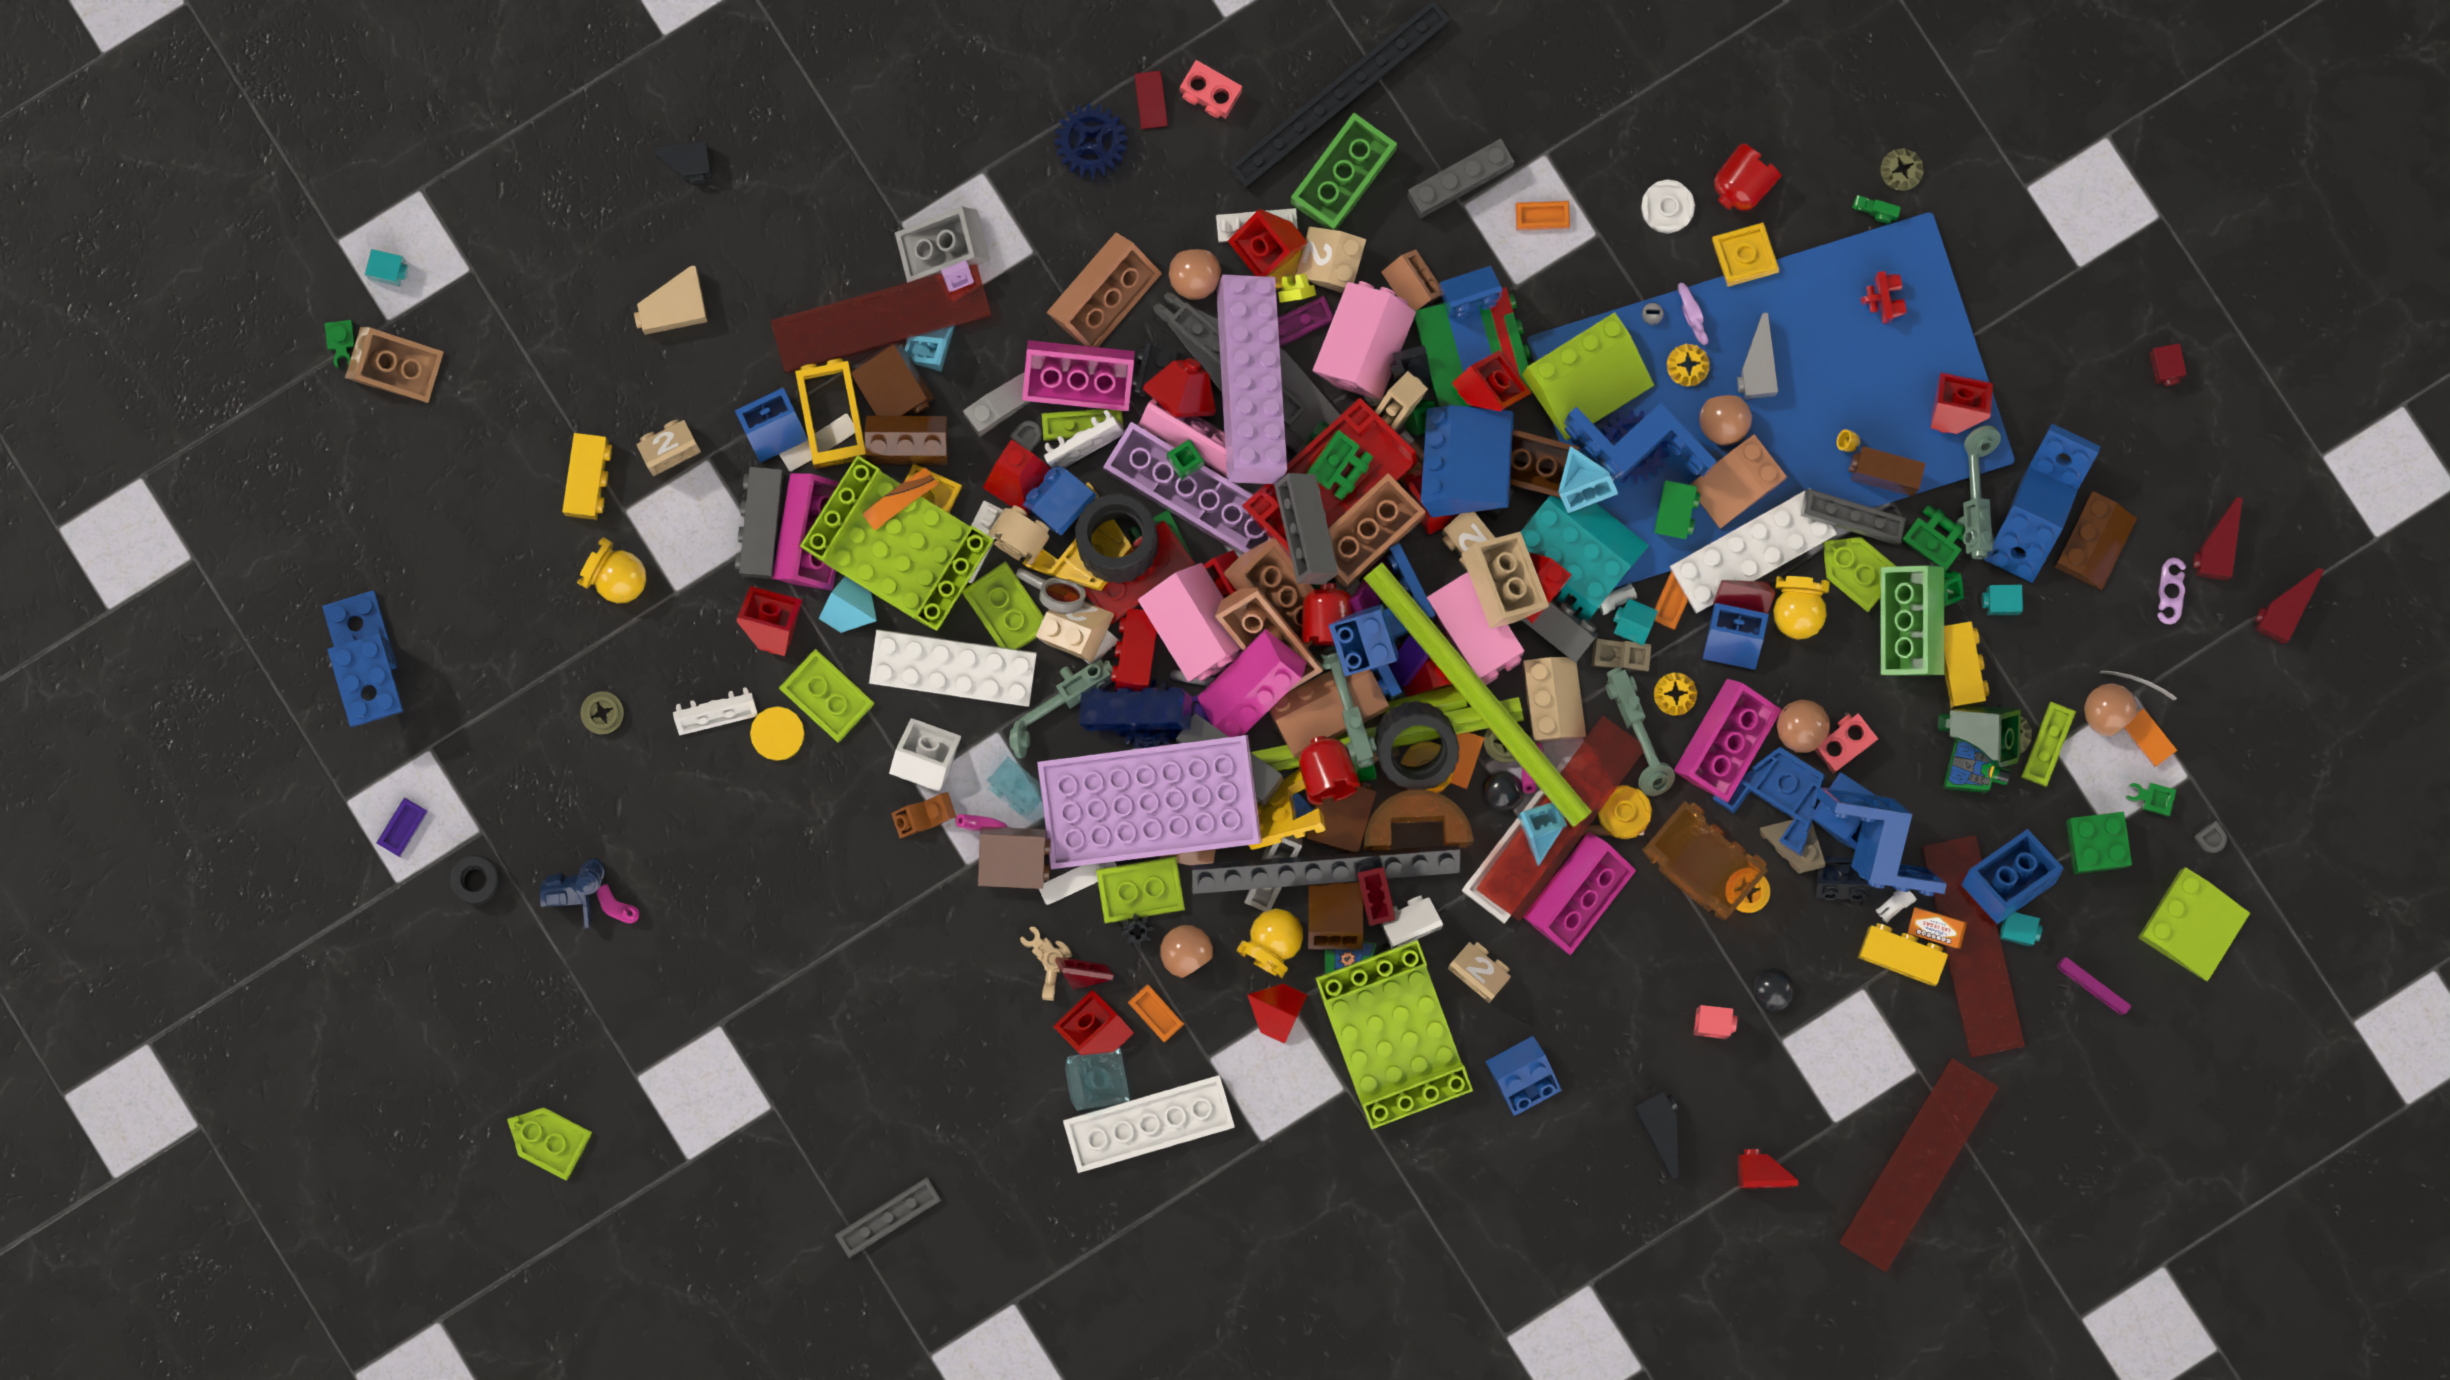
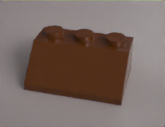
M866 416V460L872 465H948L947 416Z
M1513 429L1510 485L1561 498L1559 487L1570 446L1582 454L1584 450L1578 446Z
M2092 491L2087 496L2053 567L2102 591L2137 518L2118 503Z

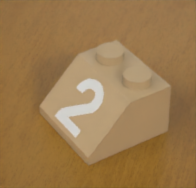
M1309 227L1306 235L1308 243L1303 247L1295 275L1305 273L1309 283L1344 293L1347 283H1354L1366 239L1342 231Z
M678 419L673 420L664 426L665 430L657 434L650 432L640 438L641 442L636 444L653 476L701 452L685 420L681 422Z
M1475 512L1459 514L1442 532L1445 536L1442 538V541L1450 551L1455 549L1461 556L1459 562L1467 572L1462 554L1475 543L1495 538Z
M1067 595L1061 602H1073L1078 599ZM1084 602L1080 610L1072 613H1059L1049 610L1046 612L1036 637L1051 647L1093 663L1114 617V613Z
M1469 942L1452 961L1448 969L1490 1003L1511 978L1507 974L1510 969L1498 959L1495 963L1487 957L1489 952L1476 942L1473 945Z

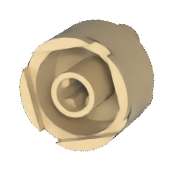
M1014 505L1012 509L1004 508L987 535L996 539L994 545L1018 561L1021 557L1028 558L1026 564L1032 565L1049 539L1047 532L1050 528L1038 520L1034 523L1026 517L1027 513L1018 506Z

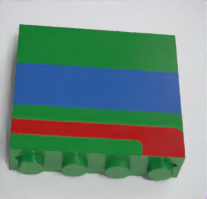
M1507 287L1502 288L1500 301L1496 302L1497 306L1487 310H1482L1481 307L1471 310L1472 314L1463 318L1449 317L1444 303L1416 311L1413 320L1420 345H1424L1427 352L1432 389L1437 407L1449 405L1472 407L1458 394L1452 382L1471 365L1498 350L1505 356L1532 392L1531 394H1533V391L1522 376V373L1528 367L1527 360L1531 359L1527 344L1522 345L1520 335L1524 334L1520 318L1515 319L1513 309L1517 308L1513 293L1508 294Z

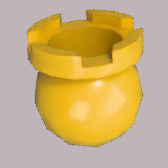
M603 537L598 543L601 545V548L597 554L592 551L580 573L583 577L577 583L587 589L591 584L595 585L597 592L608 601L628 603L636 599L644 589L646 583L645 568L634 554L623 550L613 551L614 543Z
M1777 576L1775 588L1782 592L1776 600L1773 610L1774 621L1778 629L1787 637L1797 640L1807 639L1817 634L1823 627L1827 616L1826 604L1821 596L1822 594L1829 593L1830 581L1822 580L1820 585V583L1813 582V578L1786 576V581H1784L1785 579Z
M1272 909L1263 912L1254 920L1250 930L1251 941H1241L1237 952L1243 957L1247 954L1255 958L1256 960L1253 964L1274 976L1278 975L1280 978H1283L1288 970L1284 965V961L1293 958L1301 948L1303 927L1299 919L1291 912L1282 909Z

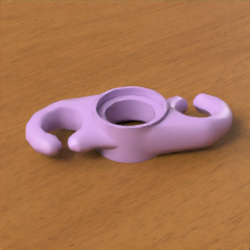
M1679 283L1678 292L1684 304L1682 309L1687 323L1692 328L1697 340L1702 345L1708 344V337L1702 324L1704 319L1701 310L1688 287L1684 283Z
M2179 558L2168 559L2162 566L2159 587L2161 602L2159 609L2164 610L2166 607H2171L2174 609V615L2167 618L2160 612L2158 613V618L2164 624L2169 625L2176 623L2182 614L2185 593L2183 579L2185 574L2180 572L2177 575H2171L2169 572L2171 565H2177L2181 570L2186 568L2184 562ZM2167 584H2175L2178 587L2179 595L2177 598L2172 599L2165 595L2164 589Z

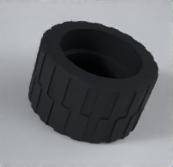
M1124 493L1105 494V496L1095 498L1090 504L1088 503L1078 517L1075 537L1079 556L1084 563V567L1093 576L1109 583H1122L1135 580V578L1145 574L1148 568L1150 569L1158 553V535L1153 515L1142 501L1137 500L1136 497L1131 495H1124ZM1125 519L1135 523L1141 529L1142 541L1138 548L1129 555L1111 558L1101 555L1093 548L1092 535L1095 530L1106 521Z
M1405 702L1397 707H1393L1381 718L1382 720L1376 728L1374 742L1380 766L1390 781L1407 790L1425 791L1426 789L1437 787L1448 779L1449 775L1455 770L1456 763L1459 760L1458 752L1460 749L1454 728L1447 715L1445 716L1441 709L1427 702ZM1417 725L1428 726L1437 730L1441 736L1442 745L1436 757L1430 762L1421 766H1406L1397 762L1393 757L1392 744L1403 730Z

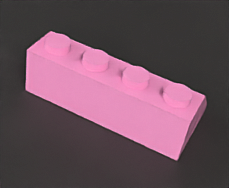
M1152 399L1148 403L1139 425L1152 435L1167 441L1166 443L1174 448L1190 439L1203 458L1204 464L1226 479L1225 432L1199 416L1174 418L1156 400Z

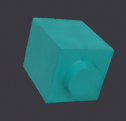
M371 249L365 276L369 280L400 287L401 280H405L407 277L408 265L405 264L406 260L403 256Z
M1989 585L1986 592L1982 593V607L1987 609V615H2020L2023 612L2022 585Z
M1628 598L1625 607H1619L1613 619L1614 622L1618 623L1614 634L1644 646L1658 610Z
M2014 912L2003 920L1999 939L2026 946L2034 945L2035 941L2039 942L2042 933V926L2039 925L2040 918Z

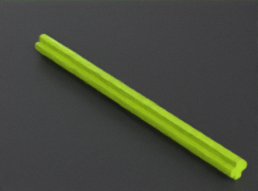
M1381 563L1366 575L1364 580L1572 827H1575L1592 811L1385 565Z
M1519 697L1499 701L1516 722L1524 721ZM1472 707L1443 713L1449 718L1456 735L1489 728ZM1423 725L1412 726L1403 730L1395 738L1392 748L1438 739L1441 736L1437 730ZM1377 726L1365 729L1367 737L1372 736L1374 739ZM1343 733L1333 738L1345 745L1350 743L1348 733ZM1287 745L1251 752L1277 772L1299 767V756L1294 758Z

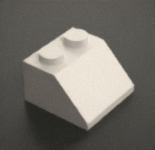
M911 718L896 748L889 774L940 792L950 770L961 736Z
M1421 895L1407 901V907L1400 910L1395 906L1396 920L1380 924L1391 949L1417 940L1442 928L1443 923L1429 897L1423 899Z

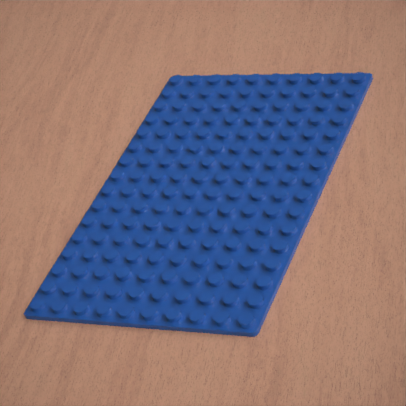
M1924 213L1776 259L1779 267V273L1729 287H1727L1724 276L1689 286L1688 289L1697 302L1704 319L1702 324L1708 337V344L1702 345L1697 340L1692 328L1687 323L1682 309L1684 304L1678 290L1528 337L1527 344L1534 363L1615 312L1629 332L1654 386L1593 424L1613 446L1657 405L1662 403L1717 462L1755 434L1787 476L1783 483L1721 529L1718 528L1699 503L1698 509L1693 508L1691 518L1695 519L1693 534H1687L1686 539L1653 533L1664 480L1690 485L1701 476L1700 474L1694 475L1686 466L1687 461L1681 454L1675 455L1667 446L1669 442L1665 439L1620 482L1614 478L1613 482L1618 491L1617 495L1596 502L1649 545L1615 588L1671 571L1669 568L1671 565L1809 488L1871 508L1910 497L1851 480L1852 473L1848 472L1851 458L1855 452L1859 453L1863 446L1926 463L1920 488L1916 494L1970 478L1968 454L1964 449V442L1971 432L1983 426L1995 427L2000 433L2001 440L1993 452L1979 457L1980 474L2014 463L2015 458L1993 392L1991 414L1988 419L1958 434L1943 433L1930 429L1940 372L1989 382L1932 213ZM1886 271V275L1897 274L1901 276L1902 290L1889 292L1890 300L1904 299L1907 310L1905 315L1893 318L1891 323L1885 324L1882 323L1879 303H1877L1878 312L1870 313L1869 304L1862 305L1860 298L1867 296V286L1873 285L1875 294H1877L1875 276H1877V272ZM1649 303H1657L1663 309V318L1656 325H1648L1642 319V310ZM1646 311V315H1647V314H1659V315H1660V311ZM1763 313H1768L1778 393L1773 397L1744 400L1743 393H1738L1737 377H1741L1740 373L1759 320ZM1686 343L1698 345L1699 348L1706 352L1710 362L1706 378L1701 383L1690 387L1674 382L1667 371V359L1670 353L1676 347ZM1687 354L1685 362L1677 366L1686 367L1690 376L1692 367L1699 363L1691 362ZM1718 396H1739L1748 404L1752 413V424L1746 437L1738 443L1728 446L1711 442L1701 431L1699 424L1700 410L1706 400ZM1554 424L1559 442L1578 446L1581 449L1585 447L1579 439L1574 440L1571 438L1566 441ZM1844 429L1853 431L1860 437V445L1856 447L1854 452H1845L1837 447V437ZM1584 451L1583 455L1591 459ZM1597 458L1595 460L1591 459L1603 467V464Z

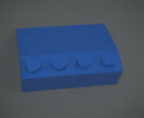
M1457 405L1427 409L1421 503L1431 517L1508 507L1514 418L1512 411H1495L1486 408Z

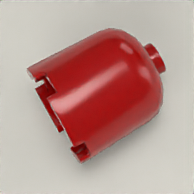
M1745 143L1740 144L1714 179L1715 191L1720 195L1718 201L1728 210L1732 207L1740 211L1751 210L1782 176L1771 163L1768 166L1764 165L1759 160L1761 154Z
M1325 583L1321 584V589L1312 590L1306 595L1303 602V644H1308L1310 640H1313V645H1335L1329 624L1354 613L1350 603L1352 598L1350 593L1337 589V584Z
M1326 736L1313 738L1310 741L1311 744L1307 745L1299 756V767L1308 801L1311 804L1321 805L1323 804L1322 799L1333 797L1334 802L1355 794L1357 792L1356 787L1361 785L1346 745L1337 739H1326Z

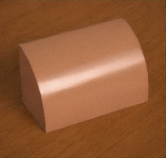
M1416 249L1401 255L1381 272L1393 291L1396 292L1397 297L1407 300L1409 302L1408 306L1414 311L1426 308L1442 296L1439 283Z

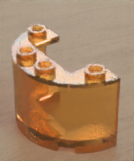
M1408 790L1390 797L1374 812L1365 832L1363 851L1390 850V845H1392V823L1443 822V845L1458 844L1459 848L1471 847L1473 835L1465 814L1449 798L1429 790Z
M1684 801L1646 845L1643 852L1652 863L1656 861L1659 864V870L1686 895L1707 911L1713 909L1718 918L1726 920L1767 873L1768 870L1765 868L1767 863L1756 854L1753 857L1748 853L1744 855L1746 850L1735 841L1730 843L1723 837L1725 833L1717 825L1712 824L1709 826L1705 822L1706 818L1703 816L1705 812L1697 804L1692 802L1689 805Z

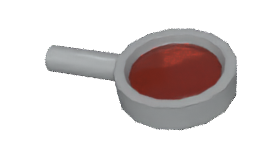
M1023 568L1018 569L1016 577L1040 589V601L1048 609L1059 613H1072L1083 607L1086 591L1082 585L1060 578L1044 580Z

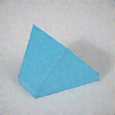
M956 321L916 336H908L905 350L914 365L942 372Z
M1570 446L1559 487V494L1567 512H1573L1617 495L1618 491L1609 471Z
M844 577L831 592L819 619L840 633L875 622L877 620L872 594L852 580Z
M1552 802L1523 811L1518 815L1538 866L1563 827L1567 826L1563 815Z

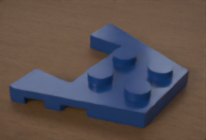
M1779 747L1753 766V769L1742 777L1729 802H1725L1716 796L1713 797V800L1734 814L1749 792H1752L1794 819L1779 842L1801 856L1813 820L1810 816L1817 807L1819 801L1817 793L1819 787H1823L1825 775Z

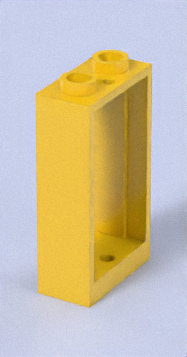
M834 359L828 361L825 366L817 367L816 364H808L802 366L801 370L795 371L814 468L819 469L854 461L857 455L865 460V442L849 362H843V359ZM843 372L857 445L818 453L805 379Z

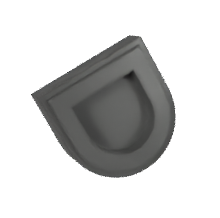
M1024 421L1016 427L1009 437L1032 453L1041 441L1042 432L1039 425L1035 422Z
M2214 821L2193 837L2207 853H2217L2227 843L2226 833L2217 821Z

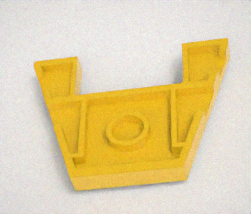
M1087 482L1086 486L1097 495L1095 498L1099 497L1092 485ZM1114 519L1101 524L1092 535L1093 548L1101 555L1119 558L1129 555L1134 550ZM1076 538L1059 559H1056L1042 548L1032 565L1026 564L1028 558L1023 562V565L1030 570L1099 591L1107 584L1103 579L1093 576L1084 567V563L1079 556Z
M1300 768L1284 779L1265 806L1259 802L1257 803L1262 843L1248 845L1251 850L1281 843L1283 837L1294 835L1296 838L1305 836L1306 831L1315 830L1316 833L1326 830L1324 816L1319 808L1296 818L1293 794L1305 789Z

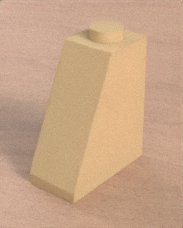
M696 266L688 267L637 304L639 312L634 313L637 328H642L645 335L708 322Z

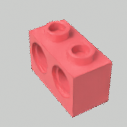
M1196 60L1180 86V93L1183 94L1182 98L1193 105L1199 103L1206 107L1205 111L1215 118L1222 116L1226 119L1242 93V86ZM1194 80H1202L1206 86L1204 89L1197 91L1191 87V83ZM1218 93H1225L1229 99L1226 103L1219 104L1214 100V96Z
M1859 713L1853 718L1848 714L1837 723L1840 728L1832 734L1829 732L1822 744L1814 749L1832 774L1878 740ZM1850 727L1860 729L1862 734L1860 740H1852L1848 736V729ZM1829 743H1835L1840 747L1839 756L1832 757L1827 753L1826 748Z
M1700 1005L1696 1009L1694 1035L1727 1039L1731 1036V1033L1736 1032L1737 1016L1733 1015V1009Z

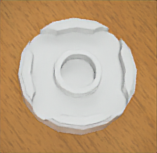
M1667 179L1658 181L1648 188L1642 199L1641 210L1643 218L1649 227L1658 232L1669 234L1678 232L1688 225L1693 217L1695 203L1689 189L1678 181Z

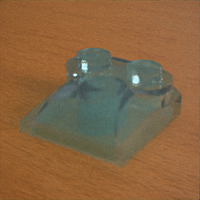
M1121 1048L1114 1052L1067 1057L1065 1066L1070 1099L1077 1111L1130 1101Z

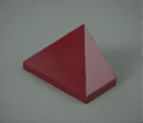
M1384 867L1357 873L1369 926L1396 920L1392 894Z
M1056 957L1055 963L1072 990L1113 980L1114 975L1106 964Z

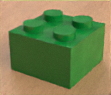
M2124 811L2075 817L2066 821L2073 874L2127 868L2132 865Z

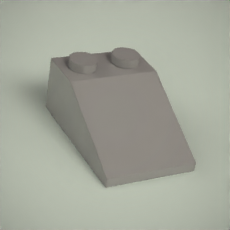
M962 206L895 232L907 283L942 276V269L965 260L969 268L990 261L979 213L976 209Z

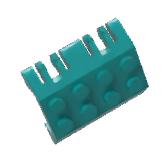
M1551 495L1521 531L1528 552L1550 557L1572 574L1556 600L1560 603L1565 602L1568 594H1572L1577 598L1571 605L1575 613L1580 607L1583 608L1577 616L1581 620L1584 618L1587 620L1591 619L1607 596L1649 547L1646 542L1597 503L1568 513L1562 499Z

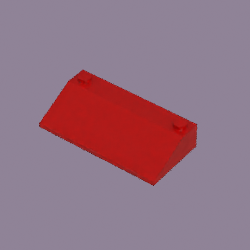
M1361 398L1287 464L1285 475L1288 473L1306 474L1337 430L1360 446L1354 454L1360 459L1365 451L1373 456V459L1368 464L1369 469L1365 474H1361L1354 484L1355 489L1351 494L1348 493L1343 501L1334 496L1339 488L1335 482L1329 490L1318 484L1323 509L1326 513L1328 529L1388 473L1397 482L1418 463L1416 451ZM1348 463L1340 475L1346 478L1353 469V466ZM1265 484L1242 507L1270 539H1276L1291 559L1274 484Z

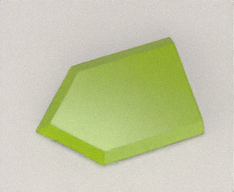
M1862 537L1832 539L1823 542L1826 578L1865 611L1869 612L1881 598V567L1897 566Z
M544 1107L507 1119L518 1156L566 1181L570 1177L592 1134L589 1130Z

